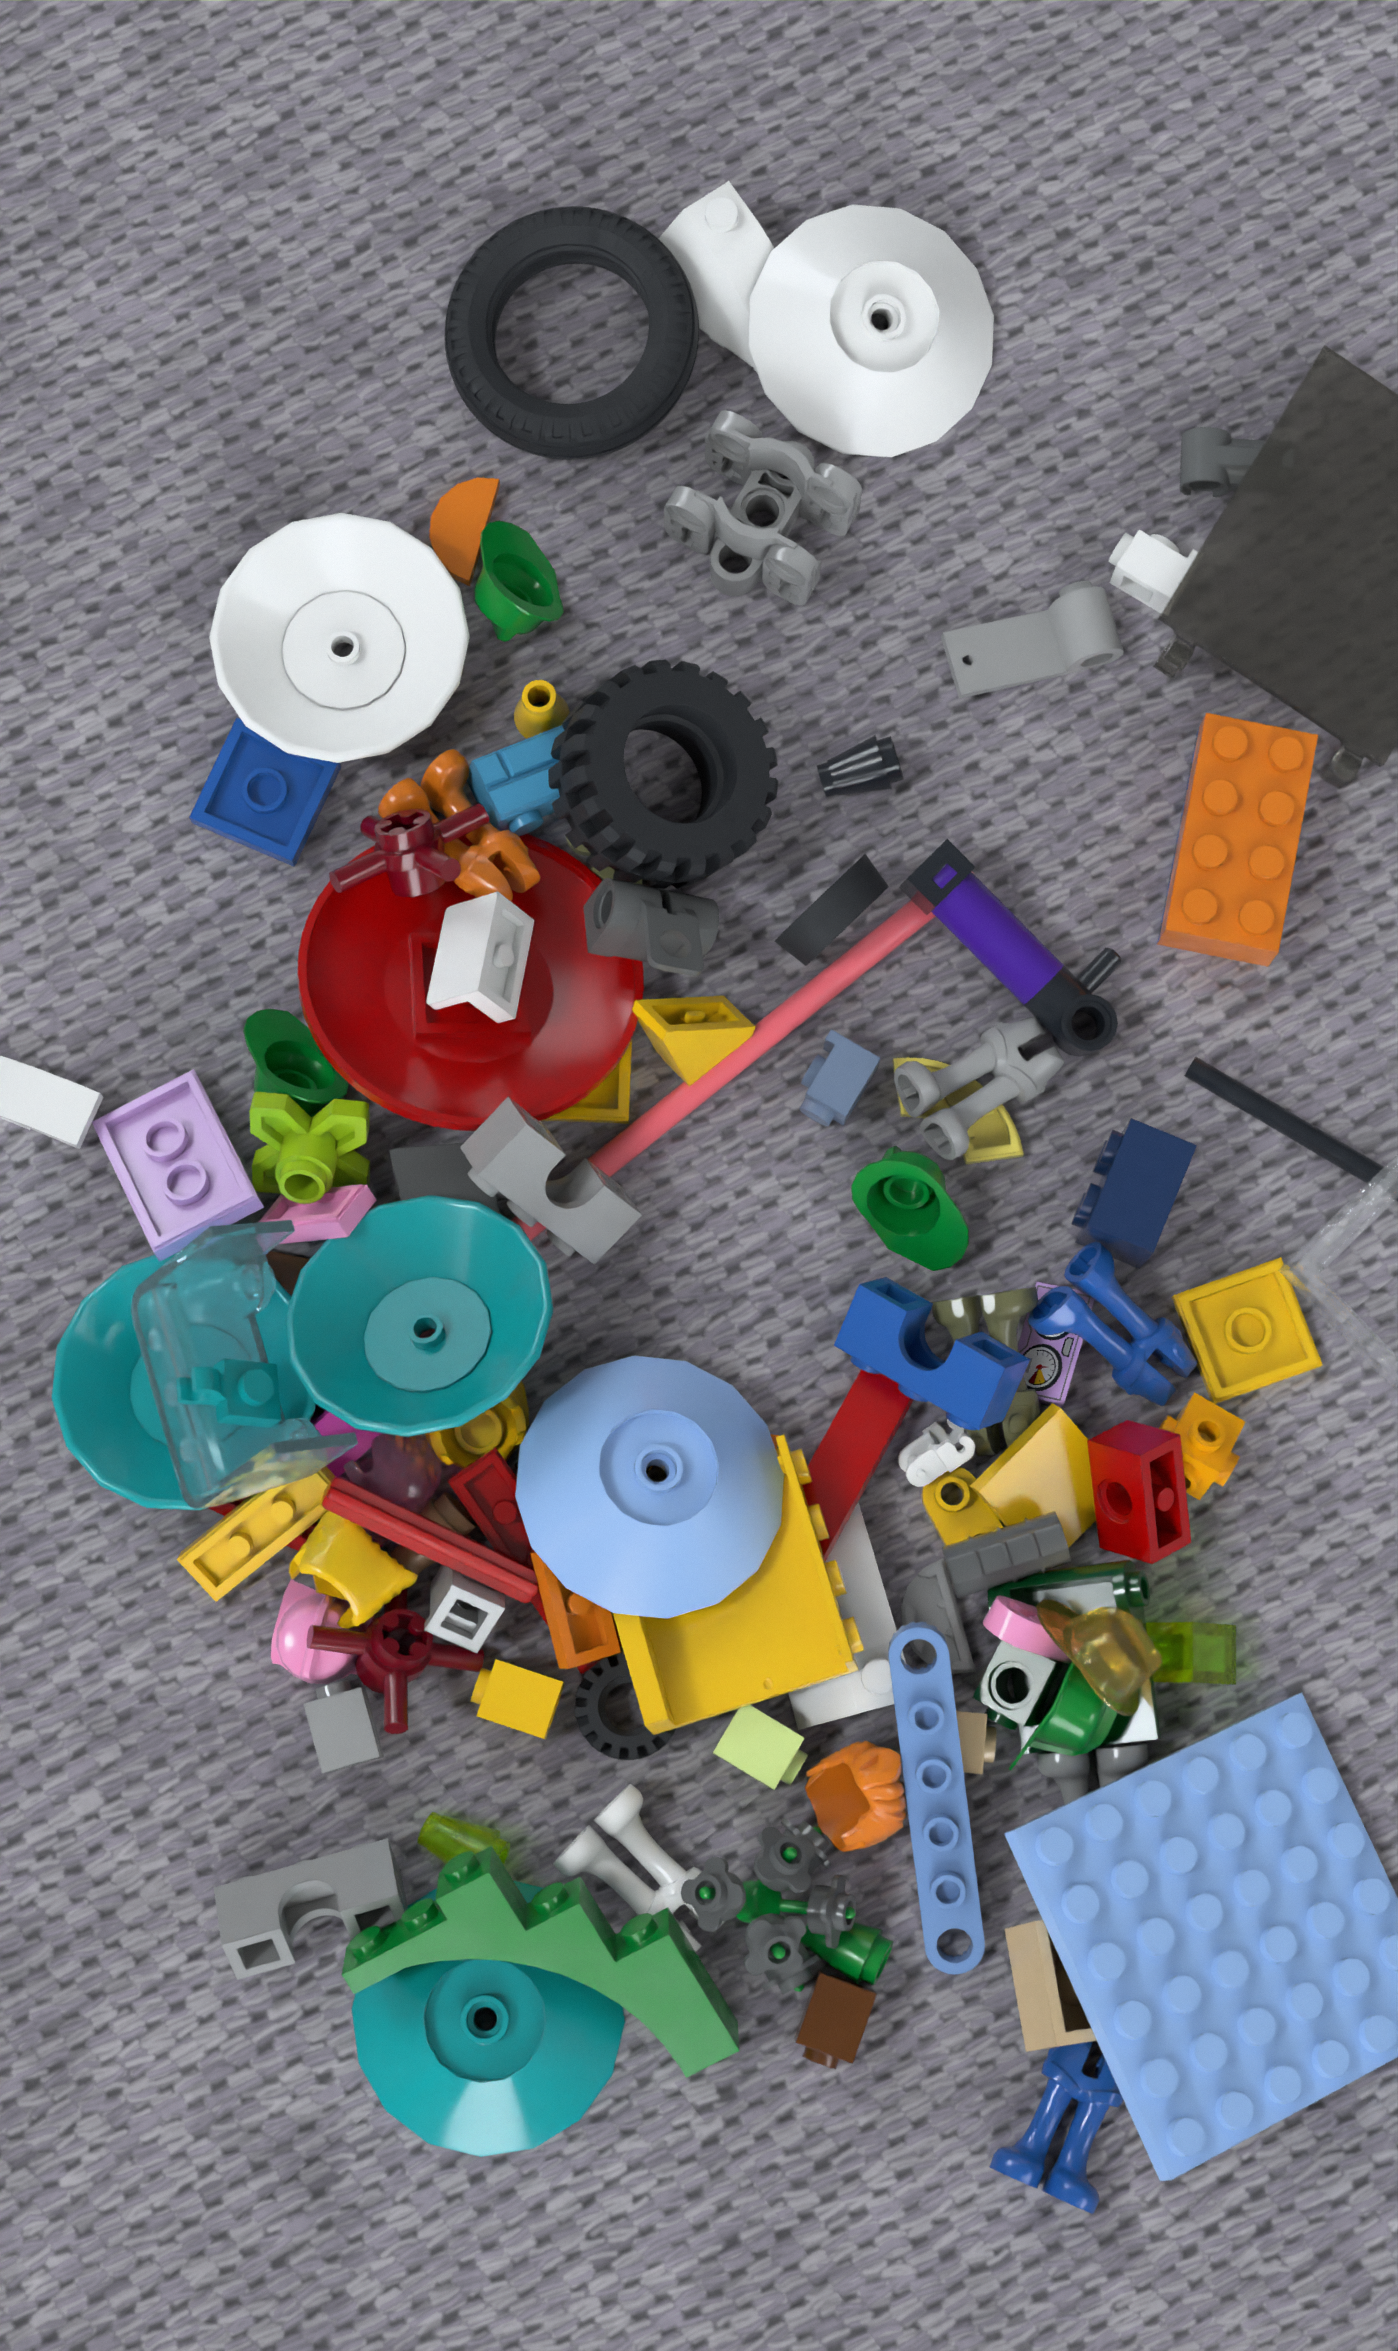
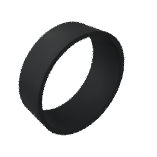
M864 854L774 942L807 966L889 886L867 855Z

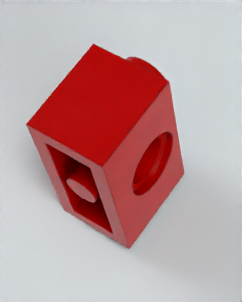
M1126 1420L1087 1440L1099 1548L1154 1564L1190 1544L1191 1533L1180 1434Z

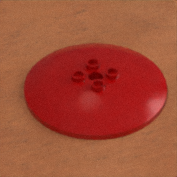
M529 834L519 836L524 845L528 847V856L537 868L540 880L524 893L512 890L513 898L511 902L534 919V926L516 1018L501 1023L495 1022L468 1001L438 1010L433 1009L426 1003L445 911L449 906L475 899L474 895L466 893L454 881H446L440 888L430 893L415 897H400L393 893L387 872L342 893H338L332 886L331 881H329L315 901L306 920L298 952L297 973L299 999L309 1030L325 1058L351 1086L371 1101L410 1120L439 1128L476 1131L507 1097L511 1098L538 1121L556 1115L584 1099L615 1069L631 1042L638 1022V1018L633 1013L632 1008L635 1000L643 999L644 968L642 961L588 953L583 906L602 880L583 863L549 842ZM465 835L458 838L468 847L473 845ZM375 845L360 853L350 862L374 852Z

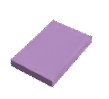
M194 1069L92 1121L144 1234L159 1261L264 1208Z

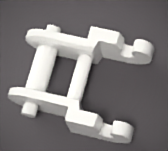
M947 1419V1424L952 1428V1432L947 1434L940 1424L934 1422L922 1431V1436L900 1451L898 1456L899 1466L906 1472V1477L912 1485L917 1487L925 1486L946 1471L951 1473L973 1456L975 1444L972 1438L964 1433V1428L953 1424ZM960 1442L963 1445V1449L957 1450L954 1444Z

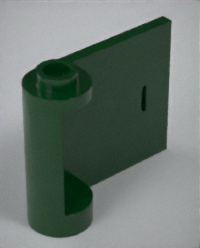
M1122 1560L1048 1570L1044 1574L1039 1572L1018 1579L1016 1583L1011 1581L989 1589V1609L997 1596L1008 1597L1054 1613L1072 1623L1084 1633L1085 1639L1081 1644L1082 1650L1078 1661L1117 1686L1123 1695L1122 1703L1112 1727L1099 1746L1161 1739L1144 1606H1148L1150 1602V1589L1147 1576L1143 1570L1137 1571L1131 1560ZM1069 1663L1042 1719L1054 1704L1071 1663ZM1017 1668L1012 1672L1015 1700L1021 1702L1029 1694L1030 1681L1026 1673ZM1020 1724L1018 1725L1021 1750L1038 1725L1025 1727ZM1028 1747L1024 1754L1049 1751L1034 1747Z

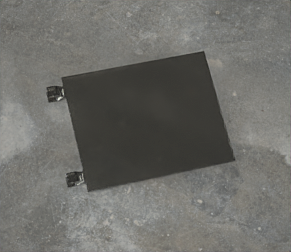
M1324 345L1159 615L1158 620L1172 628L1174 634L1158 656L1153 667L1172 679L1178 670L1181 672L1194 653L1195 647L1199 646L1340 740V748L1330 759L1320 778L1338 789L1342 787L1345 781L1347 783L1352 782L1362 765L1364 757L1379 767L1383 766L1398 742V394Z

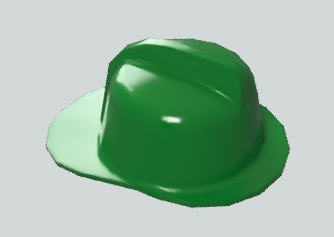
M504 521L488 523L481 531L480 536L483 568L474 589V600L479 610L491 621L497 639L506 642L516 634L522 635L534 631L543 621L558 620L564 613L563 604L559 596L555 570L531 535L513 523Z
M265 1009L256 1011L247 1018L243 1033L246 1045L256 1064L254 1093L288 1094L311 1118L333 1099H342L346 1096L349 1086L348 1082L325 1058L309 1028L290 1012Z
M893 1146L886 1150L882 1160L869 1163L856 1174L851 1185L852 1200L859 1212L870 1223L889 1250L931 1271L950 1268L962 1259L969 1244V1228L961 1211L946 1192L945 1176L937 1163L923 1154L913 1151H902L899 1147Z
M1079 1645L1054 1704L1009 1767L1010 1771L1028 1747L1076 1756L1088 1753L1101 1745L1108 1735L1122 1703L1123 1695L1117 1686L1078 1661L1082 1646Z

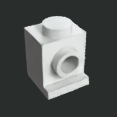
M1138 530L1134 537L1125 533L1108 561L1116 566L1110 584L1167 617L1194 575L1202 554L1193 549L1188 558L1179 553L1178 547L1173 542L1161 535L1152 534L1149 536L1141 530Z

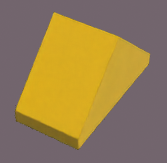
M725 996L635 1000L632 1008L633 1013L638 1018L640 1025L656 1052L689 1087L752 1037L756 1027Z

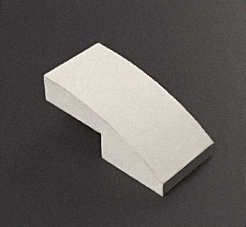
M0 1056V1118L80 1149L102 1102L103 1096L101 1093L41 1069Z

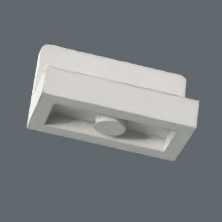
M499 892L449 906L444 914L426 1003L433 1009L438 1010L468 1001L497 1023L515 1019L534 919Z

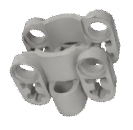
M720 411L705 437V459L715 472L735 483L742 484L744 487L729 511L723 501V497L720 496L718 500H715L698 490L696 491L677 484L664 507V528L672 539L697 553L706 554L710 547H713L710 554V576L715 588L722 594L742 596L750 592L762 578L763 584L772 593L792 604L804 606L820 579L821 560L817 561L812 554L787 537L799 517L809 520L814 525L833 535L845 536L860 511L862 486L851 474L832 464L820 463L815 470L814 457L810 450L802 443L781 441L771 437L763 438L759 428L748 419L731 411ZM776 472L784 474L790 480L782 479ZM757 511H766L771 513L776 518V521L769 526L760 527L750 522L748 517ZM730 557H738L744 559L749 564V567L741 573L733 574L724 570L721 564Z

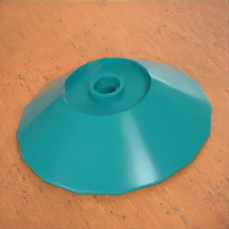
M426 1195L378 1205L366 1213L348 1237L327 1239L301 1269L285 1315L290 1365L315 1404L355 1429L410 1437L462 1426L508 1398L540 1358L554 1311L547 1263L520 1225L480 1202ZM427 1330H436L435 1333L428 1338H419V1336Z
M183 1249L162 1261H159L156 1255H152L121 1266L80 1302L57 1345L51 1399L68 1450L101 1487L146 1508L203 1510L251 1493L291 1458L316 1407V1404L289 1362L285 1315L292 1296L269 1271L225 1251ZM224 1358L277 1364L281 1421L270 1428L217 1423L216 1406L202 1404L187 1405L178 1402L176 1379L179 1377L192 1378L191 1369L193 1367L206 1366L213 1368L215 1364Z
M514 1881L527 1904L543 1889L542 1887ZM437 1888L411 1903L407 1908L423 1899L431 1898L435 1901ZM449 1960L409 1966L356 1993L352 2005L358 2062L384 2109L428 2144L479 2157L534 2149L579 2121L613 2074L625 2025L623 2007L597 1990L567 1976L538 1967L495 1960ZM489 2007L495 2011L497 2023L494 2028L484 2030L477 2026L475 2013L479 2008Z

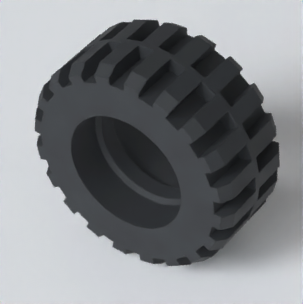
M666 659L649 661L641 668L633 665L620 671L610 680L600 685L585 697L582 703L571 710L563 721L564 731L555 737L550 753L554 759L560 760L548 770L549 787L551 789H558L560 795L552 803L556 818L558 820L566 818L572 829L565 834L574 849L582 844L591 853L587 858V862L599 872L609 866L615 870L613 879L632 883L642 879V885L661 889L672 885L679 889L692 885L732 863L734 859L746 853L757 842L756 834L766 828L772 812L771 808L765 805L777 798L778 780L770 777L769 774L771 769L778 766L775 748H766L763 736L768 734L769 731L762 717L754 720L747 710L752 704L751 701L741 691L735 695L730 693L725 688L728 680L714 671L703 677L699 675L700 667L697 664L681 661L671 668V664ZM633 730H650L668 736L677 742L691 757L698 771L702 790L700 809L692 823H676L665 820L647 809L634 794L627 780L624 767V748L628 735Z

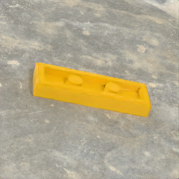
M309 1447L181 1551L177 1560L217 1602L328 1511L321 1505L322 1497L326 1487L336 1476Z

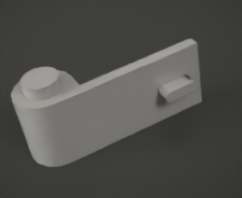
M1090 581L1075 582L1063 587L1059 591L1060 597L1051 604L1048 610L943 632L940 637L958 697L964 698L1051 679L1108 664L1120 658L1124 650L1105 589L1097 586L1092 587Z

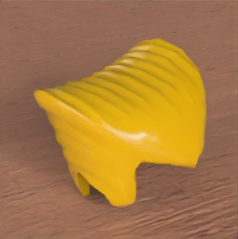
M520 1381L508 1398L462 1426L425 1433L426 1440L440 1461L445 1465L453 1464L464 1468L495 1446L507 1462L519 1444L522 1443L529 1424V1407L523 1382Z
M327 1511L322 1516L306 1543L302 1545L299 1552L292 1559L288 1568L291 1579H294L300 1572L301 1574L313 1575L316 1593L348 1600L350 1607L337 1622L338 1626L345 1629L357 1627L361 1623L366 1622L380 1611L383 1605L399 1595L402 1590L416 1583L418 1577L416 1573L406 1569L404 1565L398 1564L397 1559L391 1558L386 1551H382L379 1543L372 1541L371 1536L366 1533L364 1527L330 1511Z

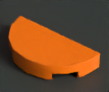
M477 477L456 484L440 498L431 515L429 539L432 549L452 578L468 586H471L481 552V531L490 522L500 487V479Z

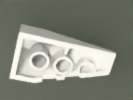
M859 1502L825 1561L837 1560L847 1594L836 1598L843 1619L854 1616L861 1636L864 1651L854 1654L859 1671L789 1692L798 1730L894 1704L888 1648L889 1642L897 1630ZM902 1651V1652H901V1657H902V1659L905 1661L904 1654H903V1651Z

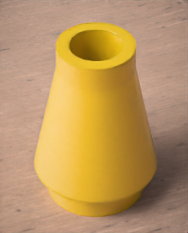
M534 680L523 689L522 697L515 707L514 722L521 735L528 739L561 726L570 711L566 701L555 691L549 682ZM539 702H543L545 706L535 707L533 705Z

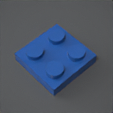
M236 717L189 818L192 824L295 867L339 774L341 764L288 754L246 727L243 721Z

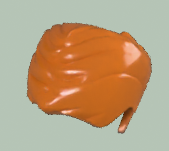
M868 1741L855 1742L823 1758L806 1772L807 1777H811L806 1783L805 1791L817 1817L818 1827L822 1830V1834L828 1837L838 1850L847 1852L868 1848L885 1841L887 1837L903 1828V1821L907 1816L905 1809L907 1803L903 1783L899 1781L902 1766L899 1753L885 1747H878Z

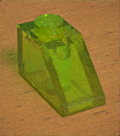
M1202 1622L1146 1623L1154 1684L1236 1685V1625Z

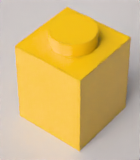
M495 1659L492 1671L481 1668L472 1693L471 1702L480 1705L477 1717L547 1739L565 1683Z

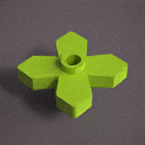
M255 1092L253 1094L249 1110L250 1133L268 1144L256 1150L253 1158L252 1184L257 1192L283 1194L290 1201L310 1204L320 1200L332 1187L367 1184L369 1187L370 1161L354 1151V1149L367 1143L370 1128L369 1104L367 1102L333 1099L311 1118L288 1094Z

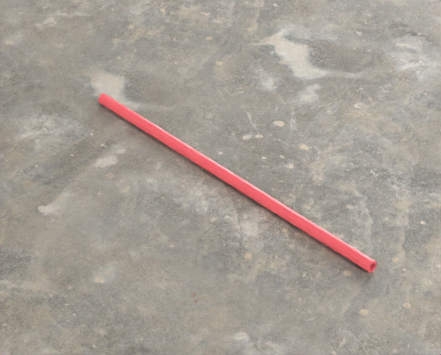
M910 900L755 1024L756 1027L752 1037L690 1087L685 1082L680 1084L587 1160L609 1177L614 1175L936 916L932 912L926 915ZM517 1216L511 1220L521 1226L530 1240H533L546 1229L539 1222L530 1227Z

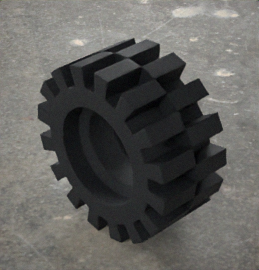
M624 1652L601 1659L583 1676L584 1678L580 1686H578L575 1695V1718L583 1737L598 1752L619 1760L642 1759L659 1751L674 1735L677 1728L653 1735L645 1727V1724L634 1730H622L615 1727L607 1718L605 1701L609 1692L620 1684L633 1683Z

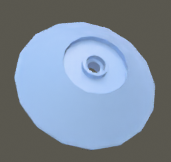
M634 1355L584 1369L543 1402L520 1444L515 1498L532 1549L567 1589L612 1613L668 1619L718 1604L758 1571L781 1526L784 1473L779 1465L778 1455L767 1424L733 1385L687 1361ZM650 1466L661 1467L666 1473V1479L661 1482L650 1480L646 1474V1468Z

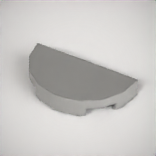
M942 1558L924 1567L907 1586L900 1608L901 1622L904 1626L915 1621V1623L926 1622V1624L937 1627L944 1635L948 1644L951 1673H973L976 1670L945 1562ZM915 1639L908 1642L912 1651L926 1664L933 1663L932 1661L936 1657V1650L930 1642L923 1639Z

